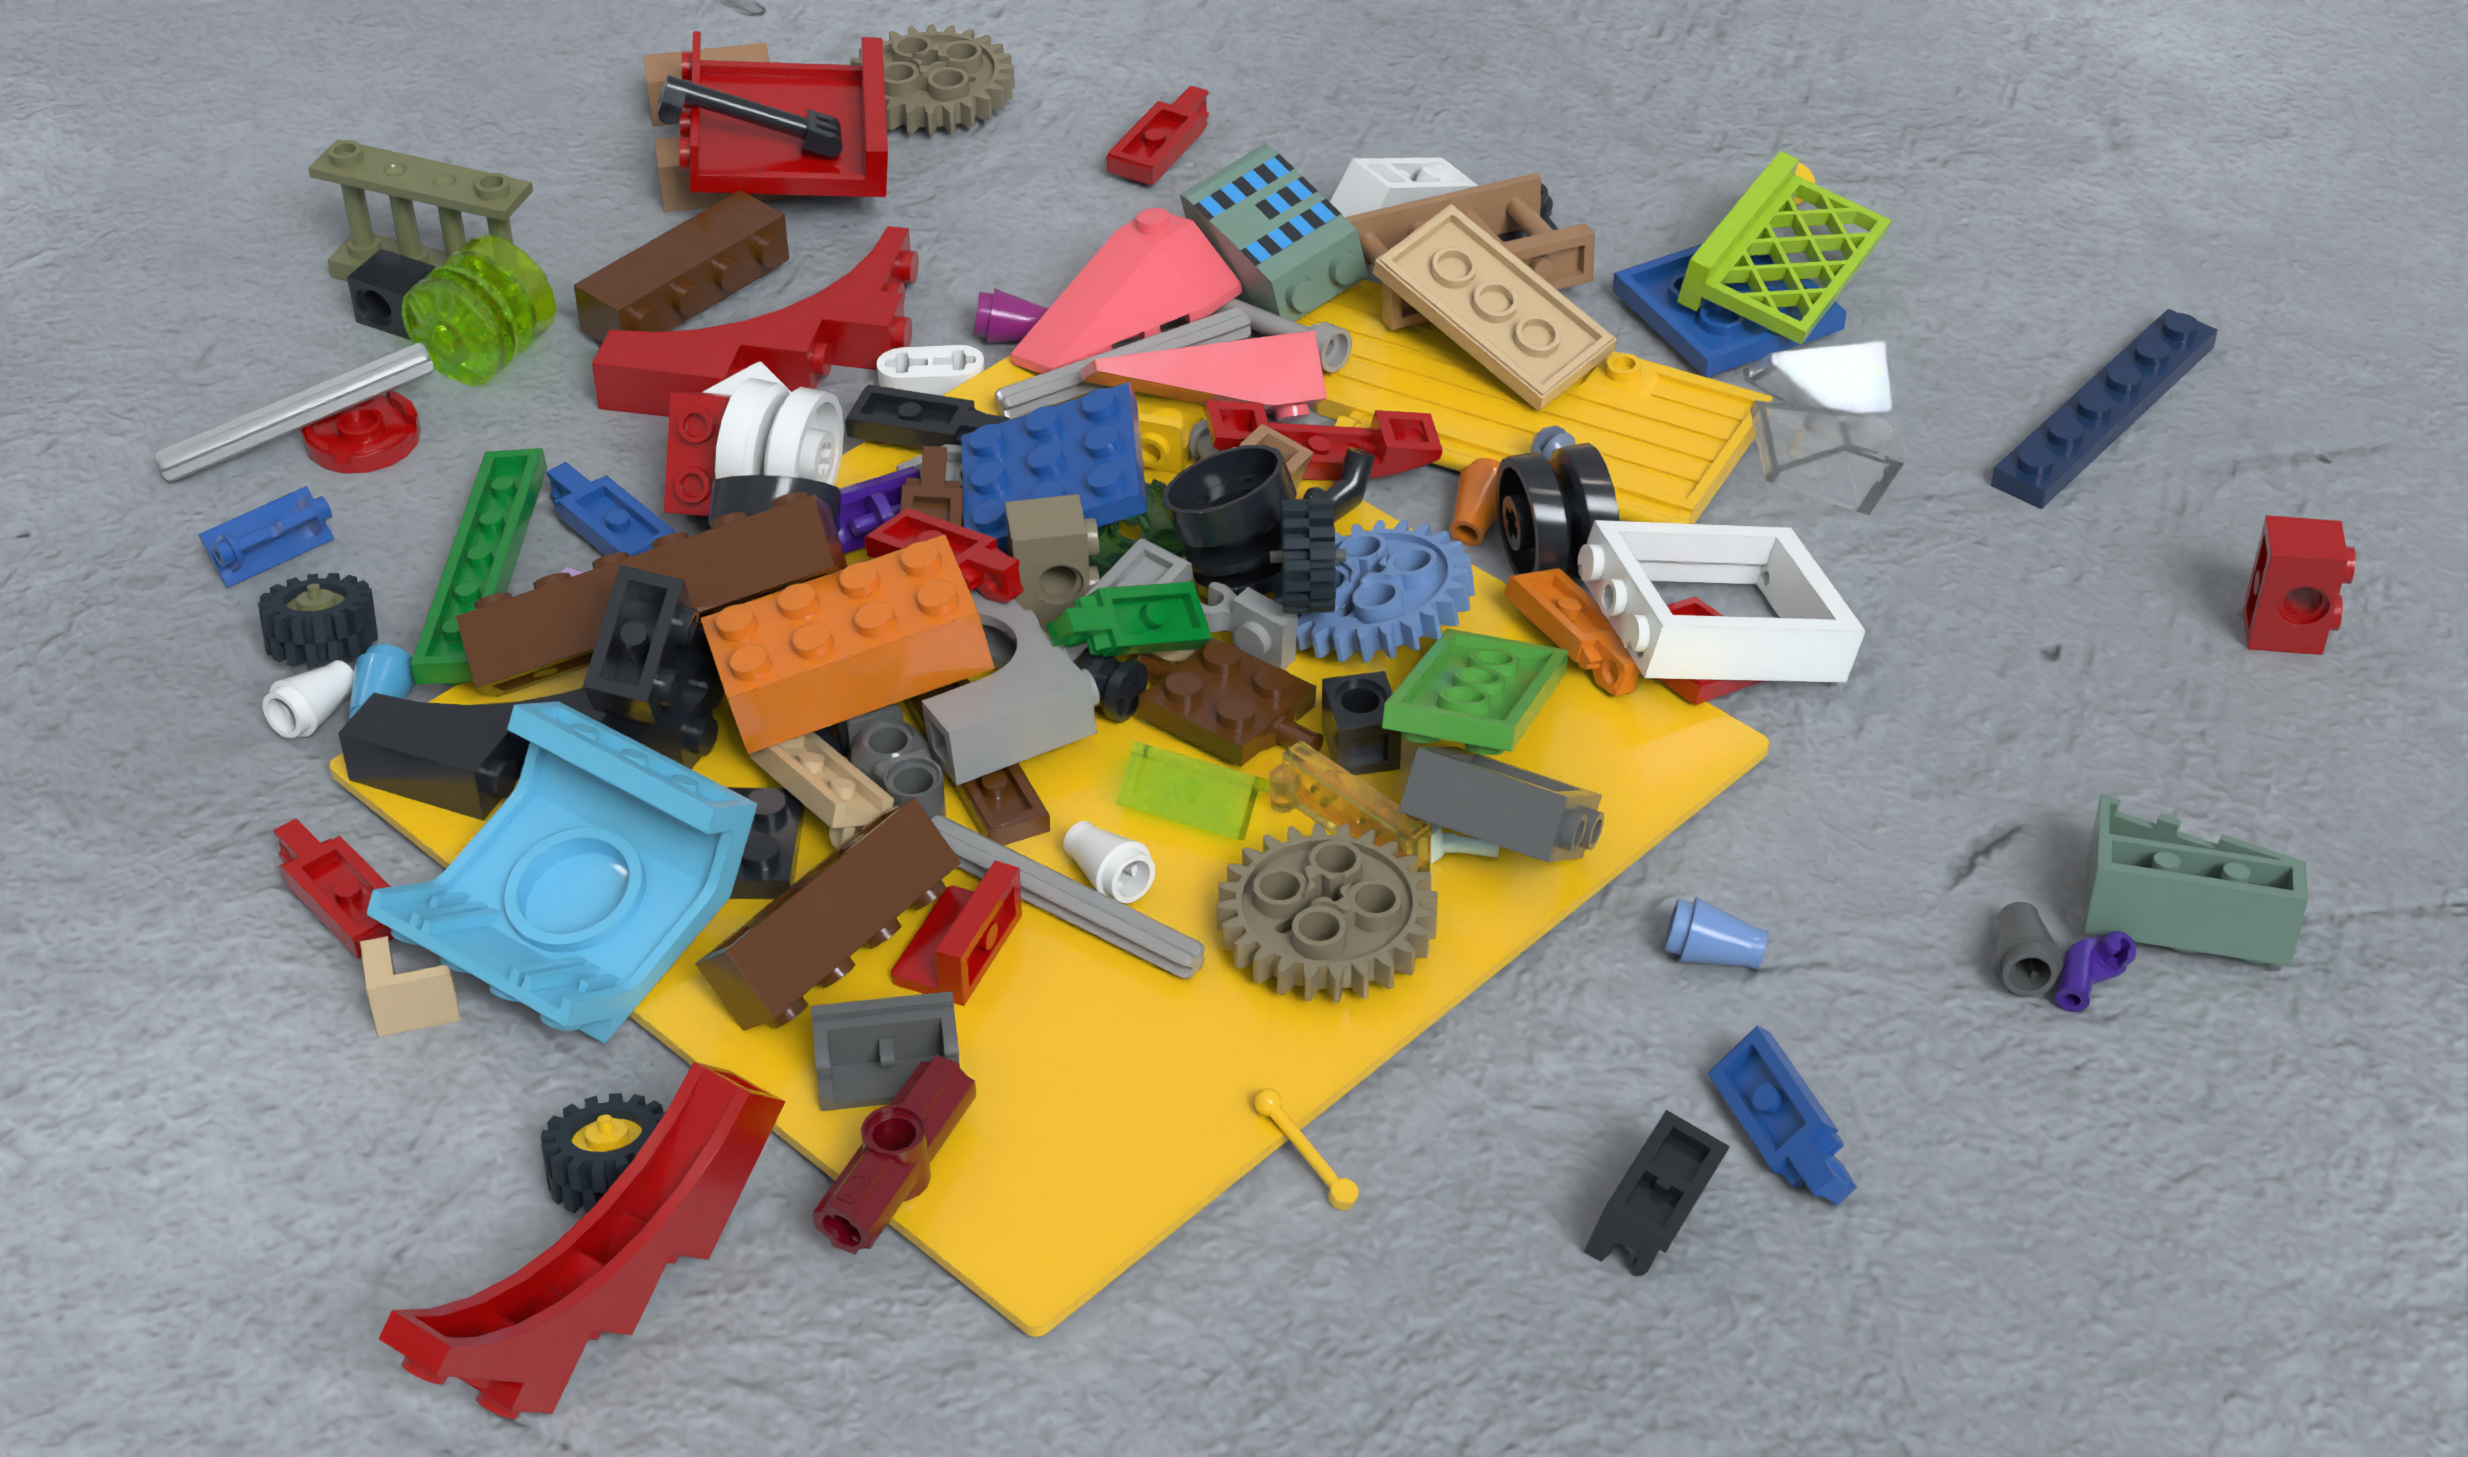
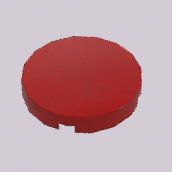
M390 391L386 393V396L380 395L302 428L301 432L310 460L324 469L350 474L369 473L380 470L406 458L419 442L421 427L418 413L412 401L398 392Z

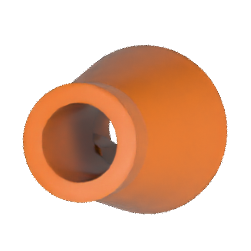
M1476 459L1469 466L1465 467L1459 475L1454 516L1449 532L1453 539L1456 541L1460 540L1463 545L1477 546L1481 544L1486 532L1498 518L1496 482L1501 462L1495 459Z

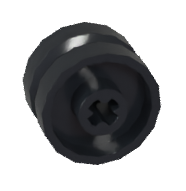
M1588 442L1560 447L1554 450L1549 462L1538 452L1508 456L1501 460L1496 482L1497 513L1503 545L1514 574L1520 575L1560 568L1564 573L1568 569L1575 577L1581 578L1578 573V555L1581 547L1587 544L1594 520L1620 521L1614 486L1607 465L1598 449Z

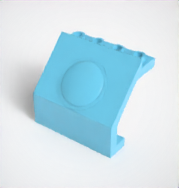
M559 701L516 704L513 707L507 730L530 741L519 782L513 793L441 875L429 882L373 889L367 915L391 928V935L397 940L412 945H421L439 955V961L442 965H447L451 970L470 973L490 984L489 990L494 995L505 1000L521 1002L539 1012V1018L543 1023L560 1030L574 1031L579 1029L605 1044L730 898L758 804Z

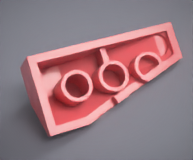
M1162 208L1143 210L1135 219L1111 235L1010 353L1011 362L1014 365L1040 374L1112 350L1114 343L1124 339H1132L1139 336L1141 339L1161 333L1160 325L1182 316L1189 323L1205 318L1242 293V284L1193 220L1170 214Z
M1315 330L1094 359L1081 369L1082 381L1111 387L1129 382L1132 390L1136 392L1205 405L1206 400L1263 403L1265 413H1275L1277 422L1310 416L1309 408L1327 398Z

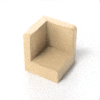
M388 936L360 941L366 990L378 1037L461 1021L453 970L449 966L440 965L396 974Z

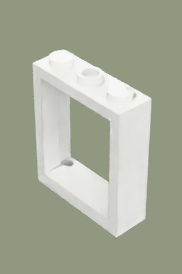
M1594 520L1587 544L1581 547L1578 555V573L1588 587L1600 606L1602 613L1612 625L1644 678L1847 682L1866 632L1792 528ZM1651 581L1757 584L1780 618L1673 615Z

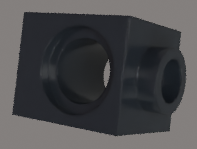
M380 249L347 277L357 323L411 340L443 312L434 265Z
M1385 671L1322 679L1321 727L1337 778L1400 769L1401 732L1382 728L1385 702L1393 694Z

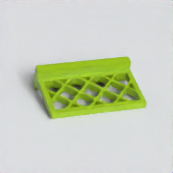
M1779 151L1692 256L1677 302L1697 311L1707 299L1802 345L1887 234L1892 220L1795 175L1800 159ZM1797 197L1816 206L1817 209L1798 210L1794 198ZM1843 224H1854L1869 232L1847 233ZM1827 225L1831 235L1813 236L1808 226ZM1792 227L1796 237L1777 238L1772 228ZM1840 250L1845 260L1826 261L1821 251ZM1805 252L1810 262L1790 263L1786 253ZM1770 255L1774 264L1754 265L1750 256ZM1819 278L1824 288L1804 289L1800 279ZM1783 280L1788 290L1768 291L1763 281ZM1747 282L1752 292L1740 293L1725 286V284ZM1797 306L1803 319L1798 321L1780 312L1777 307Z

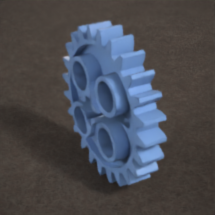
M1378 520L1371 531L1364 532L1360 525L1354 524L1351 528V535L1343 537L1335 532V548L1346 549V562H1335V612L1298 613L1297 649L1301 651L1314 646L1317 658H1322L1331 651L1336 650L1338 662H1344L1353 652H1361L1363 661L1369 662L1375 651L1383 650L1391 659L1396 657L1397 647L1404 644L1412 650H1419L1418 638L1422 636L1437 640L1442 638L1440 625L1457 626L1459 624L1457 612L1469 611L1470 603L1468 597L1475 595L1469 553L1464 554L1460 540L1450 542L1449 533L1446 530L1432 535L1430 524L1427 523L1419 526L1414 531H1409L1407 520L1399 522L1394 529H1386L1384 521ZM1281 587L1274 590L1275 599L1273 601L1283 605Z

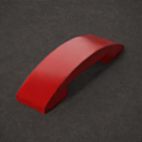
M1206 400L1204 405V413L1213 447L1219 451L1231 449L1234 446L1239 447L1240 443L1261 424L1313 451L1314 453L1302 479L1338 481L1348 447L1361 449L1376 455L1370 478L1388 476L1422 467L1440 460L1443 451L1431 413L1375 410L1370 428L1268 422L1263 403Z

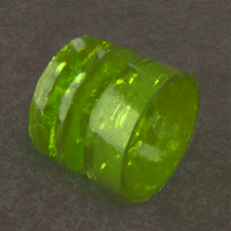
M483 235L470 239L454 252L441 267L435 268L425 279H421L403 297L401 314L406 332L413 344L422 343L425 346L435 370L452 380L469 386L486 384L501 369L505 368L518 353H522L554 324L557 307L552 287L541 268L525 251L506 239L492 235Z

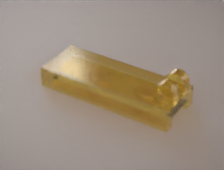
M1302 740L1282 753V763L1270 772V806L1274 811L1287 813L1296 808L1315 822H1321L1323 827L1336 835L1343 823L1349 824L1351 838L1359 839L1370 829L1375 830V845L1381 847L1387 842L1395 841L1398 843V858L1416 854L1418 856V872H1430V825L1419 818L1398 812L1400 805Z

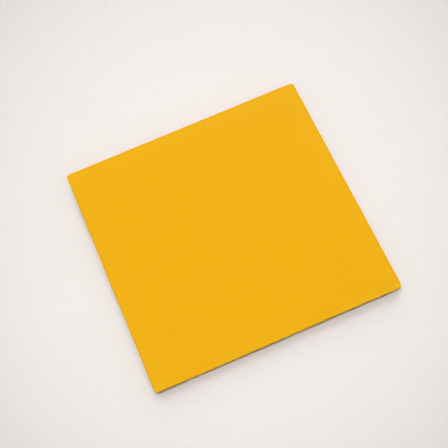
M1009 355L942 396L973 400L976 410L986 414L1001 416L995 406L994 393L999 388L1034 377L1040 373L1012 364L1011 356ZM1133 391L1138 403L1159 407H1173L1180 411L1203 415V420L1206 419L1204 406L1200 404ZM867 440L842 455L834 486L840 489L896 472L897 465L922 455L923 449L890 443L881 444ZM1191 456L1185 469L1199 460ZM1143 467L1148 512L1117 521L1098 530L1099 555L1089 556V566L1097 565L1099 579L1140 538L1186 560L1184 555L1186 544L1179 542L1162 501L1166 486L1178 474ZM1302 479L1295 499H1303L1305 492L1309 488L1320 487L1327 491L1335 483L1330 480ZM1363 500L1359 506L1335 522L1334 527L1336 533L1345 537L1351 535V528L1354 524L1360 525L1365 532L1371 531L1378 520L1384 521L1386 529H1394L1400 521ZM866 547L844 553L847 566L874 559L867 556ZM1471 564L1475 595L1468 597L1470 609L1469 611L1457 612L1459 620L1457 626L1440 625L1441 635L1448 628L1559 648L1536 625L1529 622L1525 615L1503 595L1506 588L1504 582ZM1193 577L1190 581L1194 582L1200 602L1210 606L1208 599L1201 596ZM1274 591L1264 594V596L1271 600L1275 599ZM1210 632L1212 638L1215 637L1231 644V632ZM1426 636L1418 638L1420 649L1417 651L1410 649L1405 644L1398 646L1396 657L1391 659L1383 650L1375 651L1369 662L1363 661L1361 652H1353L1347 660L1338 662L1336 650L1331 651L1322 658H1317L1314 646L1300 651L1297 649L1296 644L1295 660L1284 670L1317 686L1315 707L1296 723L1324 736L1321 727L1322 679L1385 671L1392 693H1394L1437 639ZM1138 654L1119 655L1116 657V660L1121 662L1129 658L1135 660ZM1568 658L1566 674L1513 751H1504L1499 755L1484 756L1601 794L1602 797L1597 811L1604 813V823L1595 847L1592 850L1585 849L1583 858L1545 862L1499 846L1498 858L1444 852V855L1433 863H1418V872H1430L1431 890L1436 891L1438 894L1436 938L1429 940L1428 957H1415L1414 973L1411 976L1394 970V987L1391 989L1381 986L1374 980L1369 982L1367 998L1360 997L1352 987L1343 988L1340 1002L1332 1000L1328 989H1318L1311 1001H1305L1303 986L1295 984L1288 992L1280 995L1277 994V978L1275 976L1258 984L1253 982V965L1237 968L1234 965V950L1223 949L1222 931L1217 930V903H1219V883L1227 882V866L1229 864L1242 865V850L1245 847L1263 853V836L1270 835L1283 843L1287 841L1288 827H1295L1303 837L1312 836L1314 824L1320 822L1325 828L1327 835H1336L1343 823L1349 824L1351 838L1359 839L1370 829L1375 830V845L1381 847L1387 842L1397 840L1399 842V858L1410 855L1406 842V834L1409 833L1407 822L1409 815L1398 812L1417 747L1457 746L1466 749L1465 743L1444 739L1434 743H1417L1401 737V763L1399 770L1337 778L1325 736L1320 752L1317 756L1314 755L1313 759H1308L1305 755L1284 745H1276L1260 751L1240 767L1139 717L1138 708L1128 720L1119 722L1106 717L1103 708L1094 707L1096 734L1019 762V765L1050 815V831L1004 846L1096 890L1075 860L1064 851L1063 841L1065 835L1073 825L1081 821H1088L1097 828L1144 844L1155 864L1154 881L1149 890L1140 899L1122 904L1200 941L1205 947L1204 964L1191 979H1182L1021 899L1022 917L965 1006L954 1003L960 1068L967 1076L975 1080L976 1098L930 1162L931 1180L928 1187L919 1196L903 1201L888 1224L1024 1333L1032 1337H1040L1047 1334L1289 1140L1271 1116H1263L1257 1112L1254 1106V1099L1257 1093L1266 1088L1277 1091L1282 1098V1109L1300 1130L1303 1129L1768 755V738L1708 702L1697 705L1692 704L1658 678H1644L1641 671H1639L1634 686L1636 688L1634 693L1613 696L1595 683L1592 669H1582L1579 667L1578 662L1575 663L1572 659ZM589 666L499 697L476 689L474 682H464L445 691L428 703L477 705L520 702L570 692L583 687ZM995 667V669L969 677L968 680L970 683L975 682L1000 669ZM1148 679L1146 690L1155 682ZM724 692L720 704L715 709H712L713 718L718 723L716 743L711 752L706 756H702L692 770L724 787L784 788L750 758V754H747L726 693ZM903 701L894 703L902 709L904 722L912 725L921 733ZM837 724L831 725L830 727L838 738ZM343 753L333 758L329 764L331 775L335 781L445 869L510 797L519 782L517 779L510 795L501 799L486 819L482 821L349 781ZM941 767L946 817L979 833ZM806 806L794 883L837 849L830 841V827ZM1442 827L1443 833H1453L1457 834V836L1474 838L1472 836ZM956 867L942 879L946 887L953 885L975 891L982 880L959 867ZM941 895L917 911H913L911 906H909L896 917L902 927L894 935L872 949H868L864 944L850 957L856 964L855 967L832 985L822 989L817 984L803 995L808 1006L791 1021L776 1029L773 1028L770 1022L745 1031L742 1030L695 963L774 899H728L629 1016L690 1065L693 1062L730 1070L786 1101L772 1131L836 1181L862 1144L861 1127L865 1118L874 1110L890 1104L821 1111L811 1006L922 994L894 985L892 983L891 970Z

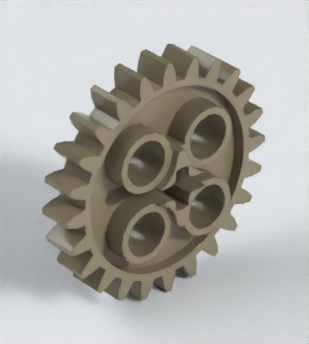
M931 24L927 27L926 32L919 33L911 26L908 27V35L901 36L891 31L889 32V41L882 40L888 130H893L900 125H907V133L912 134L919 127H926L928 134L934 135L937 127L944 126L950 133H953L958 123H963L970 128L975 127V117L991 120L992 110L1003 111L1005 109L1004 100H1012V88H1015L1011 54L1004 53L1002 43L991 45V36L989 35L975 39L974 29H968L962 34L955 33L954 25L947 27L944 32H937L934 24ZM861 48L859 49V58H851V65H860Z
M1320 822L1314 824L1312 836L1303 837L1295 827H1288L1287 841L1283 843L1270 835L1263 836V853L1245 847L1242 850V865L1229 864L1227 866V882H1221L1218 886L1217 930L1222 931L1223 949L1234 950V965L1237 968L1253 965V982L1257 984L1275 976L1277 978V994L1280 995L1288 992L1295 984L1303 986L1305 1001H1311L1318 989H1328L1332 1000L1340 1002L1343 988L1352 987L1360 997L1367 998L1368 985L1373 980L1381 986L1391 989L1394 987V970L1411 976L1414 973L1415 957L1427 958L1429 955V940L1436 938L1438 894L1436 891L1431 890L1430 872H1418V856L1416 854L1399 858V842L1397 840L1387 842L1381 847L1375 845V830L1372 829L1364 833L1359 839L1350 837L1349 824L1343 823L1336 835H1327L1325 828Z

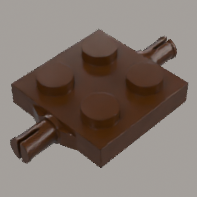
M1214 637L1213 640L1180 663H1172L1153 653L1138 654L1135 661L1145 664L1148 670V679L1155 682V684L1139 695L1138 716L1240 767L1260 751L1276 745H1284L1305 755L1308 759H1313L1314 755L1317 756L1322 748L1324 736L1321 733H1316L1296 723L1315 707L1317 686L1290 674L1284 669L1256 658L1234 645Z

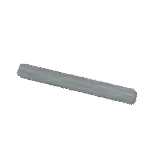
M1234 307L999 388L994 393L996 409L1001 416L1009 417L1012 420L1030 414L1040 407L1055 406L1087 395L1096 389L1110 387L1082 381L1081 369L1094 359L1247 339L1251 335L1250 317L1248 314H1245L1241 307Z
M415 343L158 450L155 453L156 462L163 477L168 482H175L426 377L434 371L433 362L425 346L422 343Z
M937 815L931 819L960 860L961 864L957 867L983 879L995 860L1019 867L1021 899L1182 979H1191L1204 964L1205 947L1200 941L943 815Z

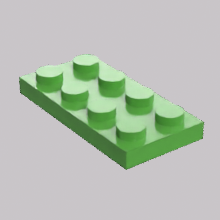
M1447 628L1443 632L1442 638L1433 644L1385 702L1382 728L1400 731L1403 738L1417 743H1434L1440 739L1465 743L1467 750L1481 755H1499L1504 751L1512 752L1566 674L1568 650Z

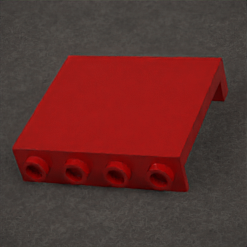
M693 31L692 52H682V80L805 117L808 109L833 116L839 120L841 125L843 148L838 156L828 157L803 149L802 139L684 103L680 115L679 170L690 171V192L736 193L741 190L747 194L886 197L888 138L882 38L861 37L860 65L701 60V32Z

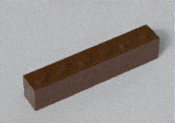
M806 492L788 493L773 499L770 502L771 509L751 516H748L746 512L726 514L714 519L710 523L712 529L689 537L686 532L668 534L655 539L651 543L652 549L631 557L625 552L606 555L593 561V570L572 577L569 573L551 574L536 580L533 583L534 590L512 597L511 593H497L477 600L474 603L475 610L456 616L475 688L499 697L588 667L620 565L684 580L693 608H697L699 611L697 629L703 628L700 618L720 612L729 606L740 605L784 590L793 584L804 583L845 569L848 566L830 506L814 494L808 496Z

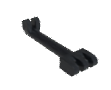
M669 75L665 79L658 99V117L664 124L671 125L676 123L680 118L683 105L686 103L802 139L803 149L828 157H836L842 152L843 145L839 120L833 116L810 109L807 110L805 117Z

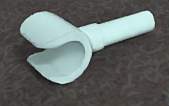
M1410 815L1407 818L1409 833L1406 834L1407 848L1410 855L1416 854L1418 856V863H1433L1439 860L1444 855V852L1498 858V845L1477 838L1443 833L1442 826Z

